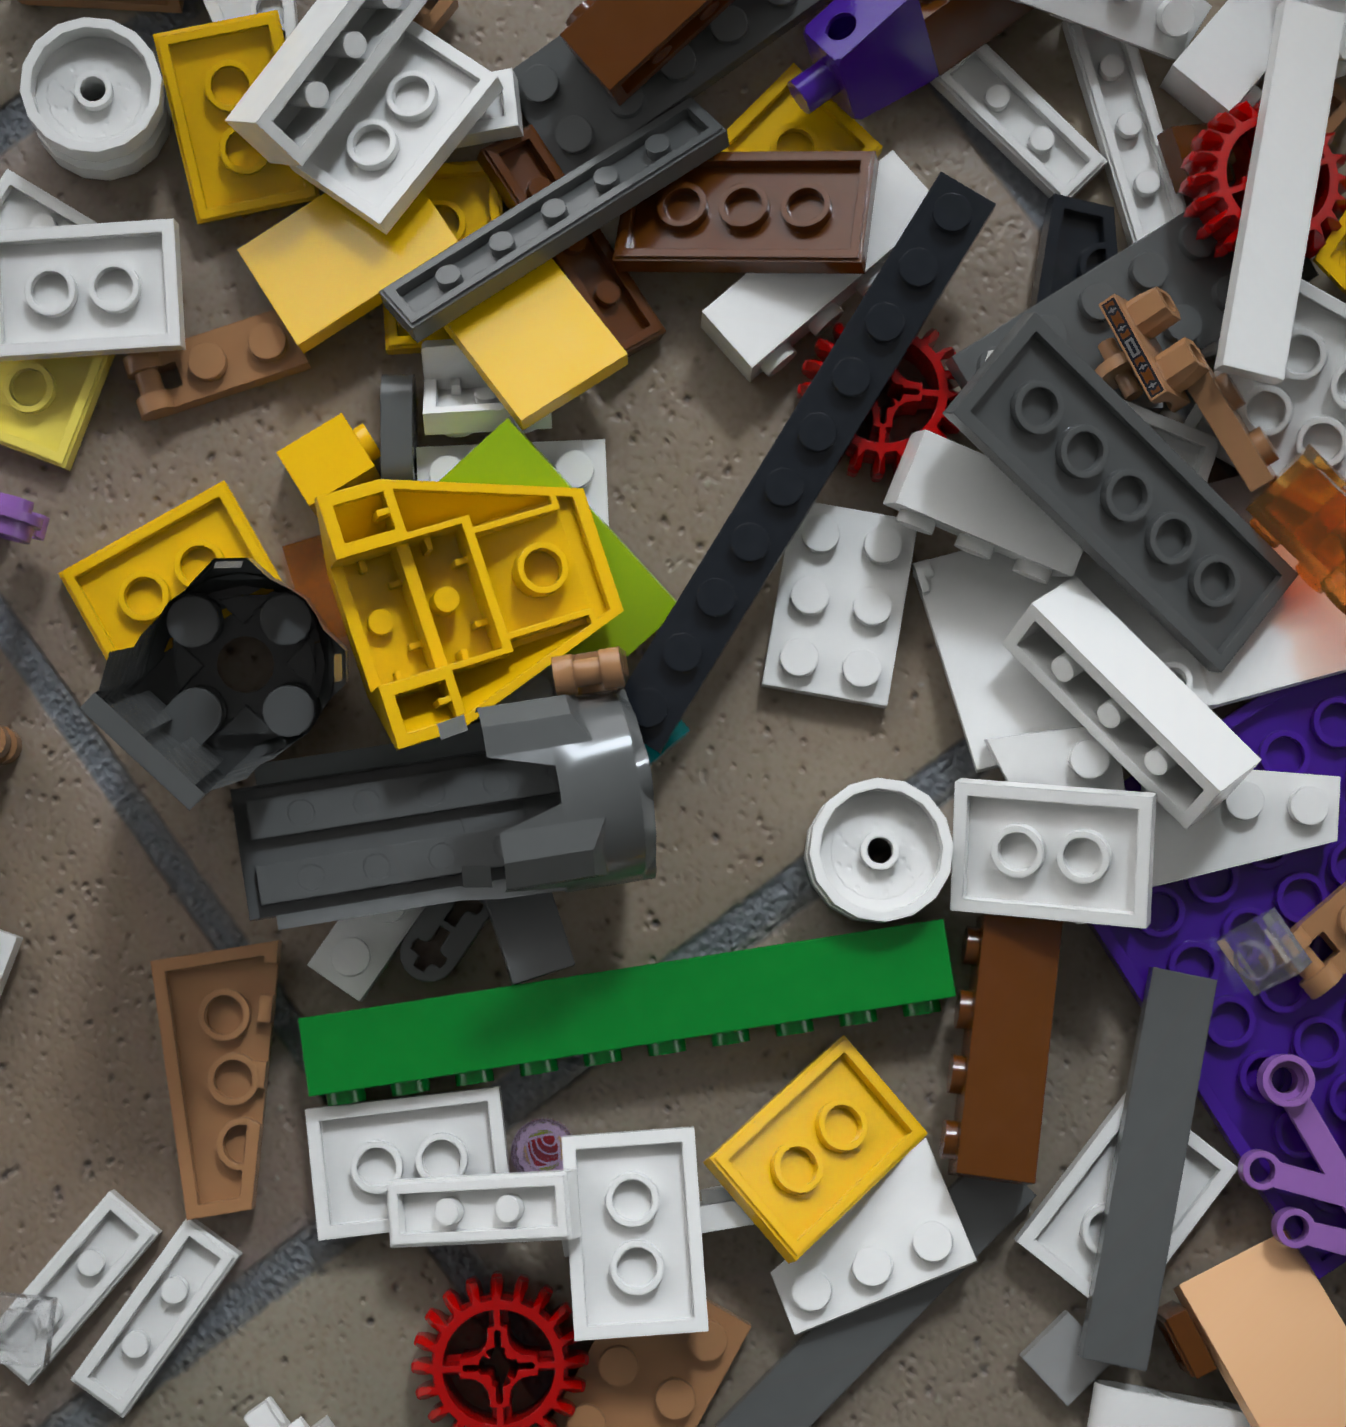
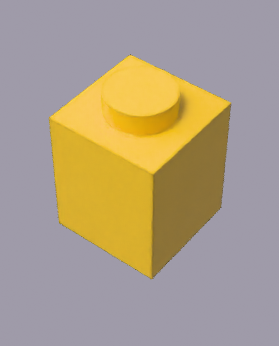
M342 413L276 452L316 516L315 498L317 496L381 479L373 464V461L381 457L379 448L363 423L352 429Z

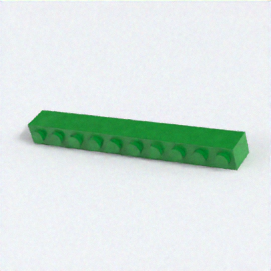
M944 919L310 1016L298 1018L308 1095L311 1097L326 1094L327 1106H336L365 1101V1088L390 1084L392 1096L430 1091L429 1078L455 1074L456 1086H465L494 1081L493 1068L519 1064L520 1076H529L558 1071L557 1058L583 1054L584 1066L623 1061L621 1048L646 1044L648 1056H658L687 1051L685 1038L711 1035L712 1047L751 1041L750 1028L769 1025L775 1026L776 1037L814 1031V1018L838 1015L840 1027L878 1021L876 1009L902 1005L903 1017L942 1011L940 999L956 997Z

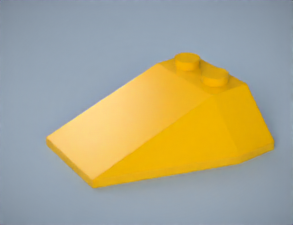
M377 479L315 498L327 575L367 697L396 751L439 738L440 734L437 724L464 714L466 725H469L479 717L478 712L475 713L477 708L496 705L551 665V657L566 654L624 611L583 488Z

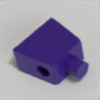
M919 0L832 1L806 25L803 32L813 65L790 80L787 85L795 102L806 114L812 113L832 99L852 119L862 120L933 81L939 76Z

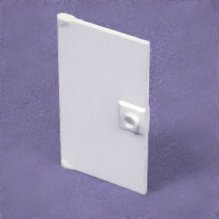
M1240 475L1209 483L1299 574L1222 673L1208 671L1083 550L1073 577L1076 576L1211 710L1346 672V553L1336 525L1265 484L1250 492ZM962 550L912 563V570L975 771L980 773L999 767L996 760L993 759L984 739L1083 726L1002 645V642L1031 603L1072 577H1054L1051 575L1049 583L1044 584L1014 572L1012 568L1016 560L993 551L990 560Z

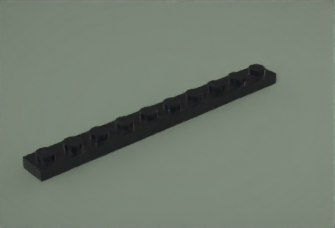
M939 173L623 688L636 715L643 743L660 754L995 209L996 203L945 173Z

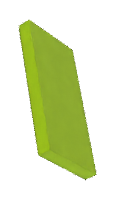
M509 417L438 481L573 488ZM590 507L624 611L564 655L598 651V649L619 646L626 651V657H628L662 626L677 601Z

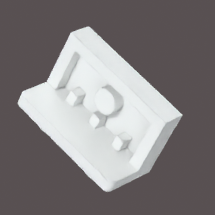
M453 339L426 340L422 343L421 356L424 373L422 415L425 435L444 434L448 437L457 438L465 437L472 433L492 432L508 417L522 431ZM552 413L522 432L525 434L536 429L552 428Z

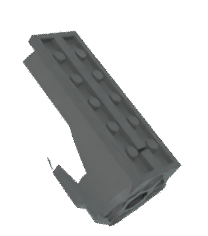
M214 558L182 593L167 603L160 616L141 634L134 647L109 652L99 691L94 692L79 709L190 811L210 791L247 779L259 765L274 759L294 742L309 733L331 698L349 680L348 648L330 631L329 626L307 596L279 579L274 578L254 559ZM261 588L274 589V591L267 595H250ZM225 608L232 613L226 618L223 617L222 612ZM243 636L257 638L265 643L271 651L274 661L273 674L267 684L259 690L249 693L237 692L226 686L219 677L217 669L218 654L223 646L232 639ZM173 638V648L164 652L169 639Z
M625 689L577 696L559 695L479 707L475 713L478 712L480 722L467 726L464 714L437 724L440 734L439 738L396 751L392 743L273 761L259 765L254 770L256 786L230 789L250 922L277 917L278 930L460 900L504 899L559 891L568 893L656 878V822L652 773L638 721ZM522 799L528 820L518 825L464 833L459 814L476 806ZM505 867L506 879L492 881L491 869Z

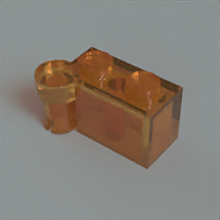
M1308 444L1273 480L1269 481L1253 496L1246 510L1253 516L1249 520L1251 527L1271 547L1277 548L1281 544L1299 561L1295 565V569L1300 577L1316 592L1320 594L1324 592L1329 600L1346 615V479Z

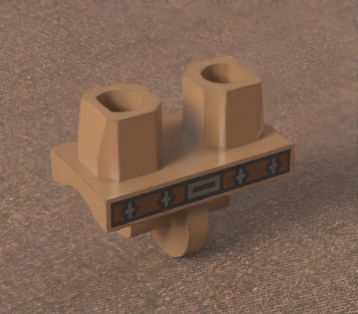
M1156 286L1129 301L1113 294L1098 304L1123 351H1121L1115 338H1108L1102 341L1097 348L1104 362L1098 365L1094 371L1113 390L1119 388L1128 402L1139 398L1143 394V390L1136 379L1138 377L1150 402L1154 404L1166 402L1170 411L1174 413L1189 404L1191 401L1185 390L1206 374L1210 367L1200 349L1192 340L1186 337L1164 351L1158 343L1156 336L1181 320L1180 313L1171 296Z

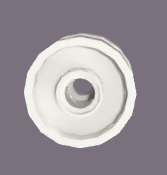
M82 17L57 24L35 41L22 64L20 93L27 116L36 130L43 147L61 167L83 178L111 181L139 172L158 156L170 135L172 114L155 55L135 31L110 19Z
M873 778L848 785L820 808L807 830L804 861L810 884L828 907L850 920L879 924L914 915L937 897L950 874L954 845L947 819L929 795L905 781ZM880 838L889 843L891 856L885 863H876L870 859L867 848L873 839Z

